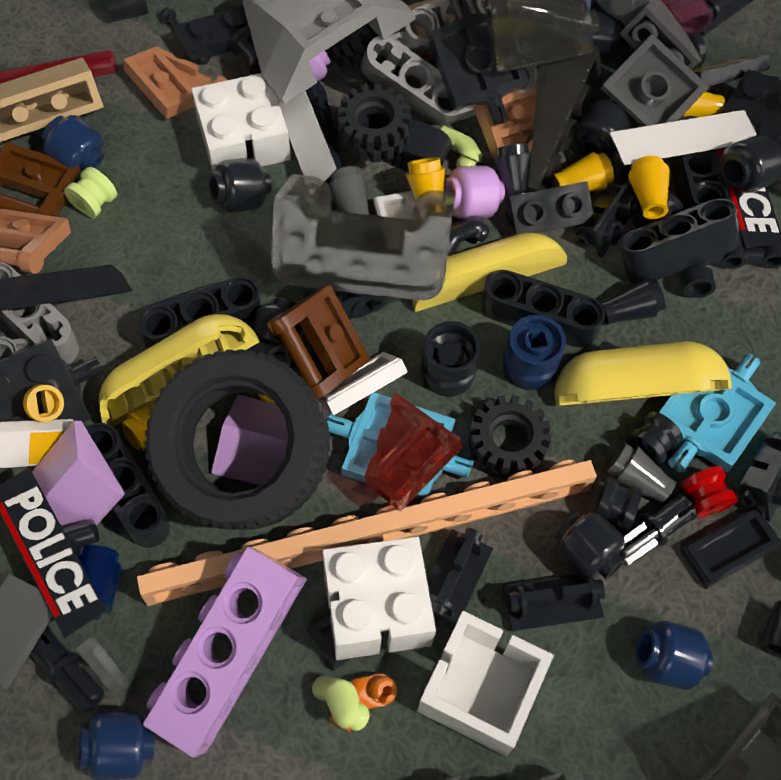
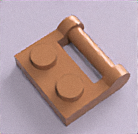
M0 208V262L17 266L22 272L39 273L43 267L44 258L55 250L71 233L68 218Z

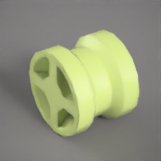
M93 167L85 168L81 172V179L77 183H70L64 189L69 202L92 219H95L101 213V206L104 203H110L117 197V191L105 175Z

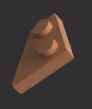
M157 46L124 59V71L166 119L195 107L191 88L227 81L225 77L220 75L216 80L199 73L198 65L188 60L178 59L172 53Z
M543 84L535 86L525 93L517 94L515 92L505 95L502 101L510 120L502 125L493 126L487 104L475 107V114L493 159L497 158L496 148L508 145L528 143L530 152L538 143L539 137L546 133L554 124L556 118Z

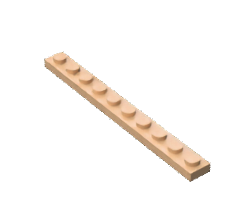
M565 460L553 465L549 471L533 474L532 471H522L510 476L506 482L490 485L489 482H479L467 487L460 494L448 497L446 493L432 494L422 499L421 504L405 508L401 504L389 505L378 510L377 515L359 519L358 516H346L334 521L331 527L316 531L311 527L299 528L290 532L287 538L273 542H269L267 539L253 540L242 545V550L223 554L221 551L206 552L197 556L195 562L179 566L175 563L159 564L150 568L148 574L137 576L140 595L146 605L151 606L223 587L228 580L224 577V573L229 562L236 553H244L247 546L264 552L292 569L323 561V550L411 538L584 493L590 490L597 475L591 460L576 463L575 460Z

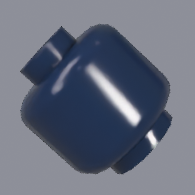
M60 115L48 124L42 134L45 155L66 167L73 168L79 165L81 172L87 167L96 169L104 158V154L101 153L104 143L102 135L77 115H69L67 117Z
M658 621L642 632L636 646L637 664L642 667L647 679L653 683L690 690L698 685L702 678L710 673L712 668L713 655L708 647L706 637L700 630L694 627L670 621Z
M137 712L98 713L91 717L88 727H80L79 769H87L89 776L93 780L134 779L140 775L144 760H153L154 732L148 728L144 729L143 719Z

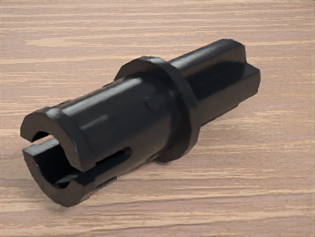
M676 495L673 500L652 515L645 513L640 517L639 524L623 534L625 546L620 553L625 559L623 565L631 564L657 544L664 546L668 543L667 537L689 521L697 518L695 508L689 511L685 510L692 503L684 495Z
M47 625L30 654L47 673L46 681L50 685L57 684L80 712L92 711L104 699L103 689L81 666V656L75 652L70 653Z

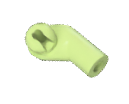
M446 126L441 128L452 140L450 150L461 154L456 161L457 168L477 166L478 162L481 163L483 155L471 137Z
M325 675L319 676L314 681L312 686L314 696L319 700L327 702L336 724L343 729L349 727L354 731L361 730L366 726L370 716L369 709L365 704L359 703L358 693L352 683Z

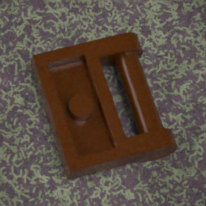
M6 142L0 151V188L5 186L44 199L45 201L40 207L0 193V208L60 217V212L68 200L64 189L70 183H77L81 178L79 165L69 168L48 155Z
M330 284L318 288L290 309L267 322L274 336L279 335L301 377L313 390L318 399L328 394L371 360ZM297 323H300L326 371L322 376L294 327Z

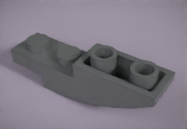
M596 0L608 14L623 22L624 29L619 34L635 50L653 34L691 70L701 61L687 34L662 0Z

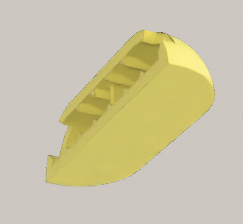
M522 233L440 258L430 263L420 273L415 282L412 295L414 311H421L483 291L486 279L494 271L509 270L525 276H531L565 265L567 255L562 247L550 237L539 233Z
M214 314L195 320L122 363L107 376L101 386L98 400L102 423L114 428L126 421L129 413L153 405L155 398L160 395L161 388H165L166 382L170 378L172 379L178 370L181 371L184 365L193 363V360L196 358H203V355L214 354V352L220 350L222 352H225V350L237 351V349L247 350L259 343L257 335L245 322L230 315Z
M674 342L590 351L576 356L561 370L555 384V406L732 390V380L729 369L722 357L708 346L696 342Z

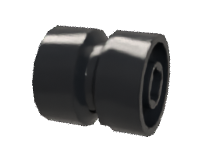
M446 321L436 324L428 331L423 345L421 378L424 385L431 392L440 396L454 397L463 394L471 387L477 371L476 367L479 362L481 342L477 333L468 325L456 321Z

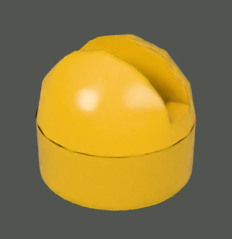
M39 384L31 387L26 392L23 406L27 415L32 419L49 422L61 414L64 408V399L57 388ZM41 391L42 404L45 411L42 414H39L36 393Z

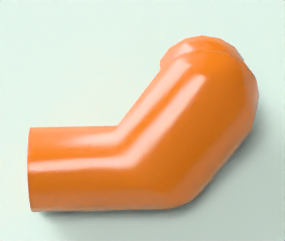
M384 674L356 678L350 682L358 693L359 703L365 704L368 709L385 706L393 702L398 693L395 681ZM331 714L328 720L336 726L340 727L338 724L335 723L333 716ZM349 727L347 729H343L347 732L351 731Z

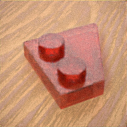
M396 393L391 398L389 404L391 412L386 427H381L376 441L377 451L369 461L364 478L369 488L401 512L462 449L461 438Z

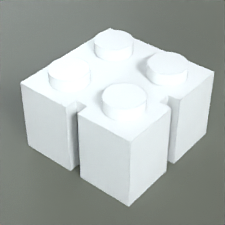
M262 73L191 88L198 123L213 172H215L217 164L221 161L247 158L245 141L251 139L254 159L260 163L261 167L291 160L288 129L280 105H278L277 96L265 82Z
M419 536L323 550V571L336 660L379 654L381 645L380 632L389 631L387 641L388 652L432 646L436 628Z
M462 611L444 649L442 658L439 660L424 691L417 712L507 757L515 747L554 655L512 635L502 655L494 650L504 630Z

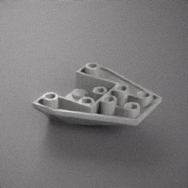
M242 0L262 76L283 104H286L317 83L309 60L368 23L384 40L416 19L415 13L402 0Z

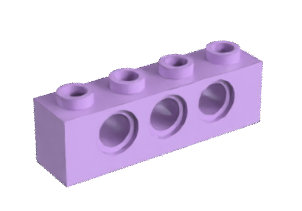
M248 546L244 553H236L229 562L224 573V577L228 579L219 596H211L202 608L198 618L202 622L193 640L188 638L180 646L172 662L176 669L167 684L162 682L155 689L146 706L150 713L143 726L193 758L206 753L307 580L304 576L264 552ZM251 589L258 597V608L251 617L247 618L240 612L239 599L244 592ZM222 633L230 638L233 646L232 653L226 661H221L214 653V642ZM195 677L200 679L206 687V697L201 705L192 702L188 694L189 684Z

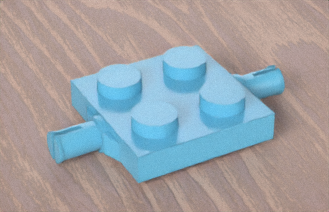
M745 354L735 370L729 369L732 390L671 395L659 412L671 419L679 427L683 435L682 443L668 460L671 468L683 456L684 458L676 468V471L684 472L695 455L706 458L716 466H721L726 473L732 468L776 404V402L759 392L749 381L761 364L757 357L748 369L745 367L754 356L752 354Z
M375 392L371 393L365 410L356 418L355 422L332 414L328 416V432L349 439V451L341 468V473L345 477L419 502L430 495L434 481L442 474L443 470L466 479L469 478L474 461L449 454V439L455 423L454 418Z

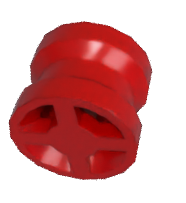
M721 466L704 469L681 483L685 495L691 496L693 499V508L697 512V519L725 511L738 502L735 492L728 489L724 482L726 474Z

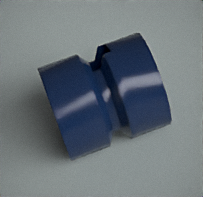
M529 315L521 318L513 325L503 358V371L507 379L516 387L524 390H539L547 387L554 380L566 347V336L558 323L542 315Z

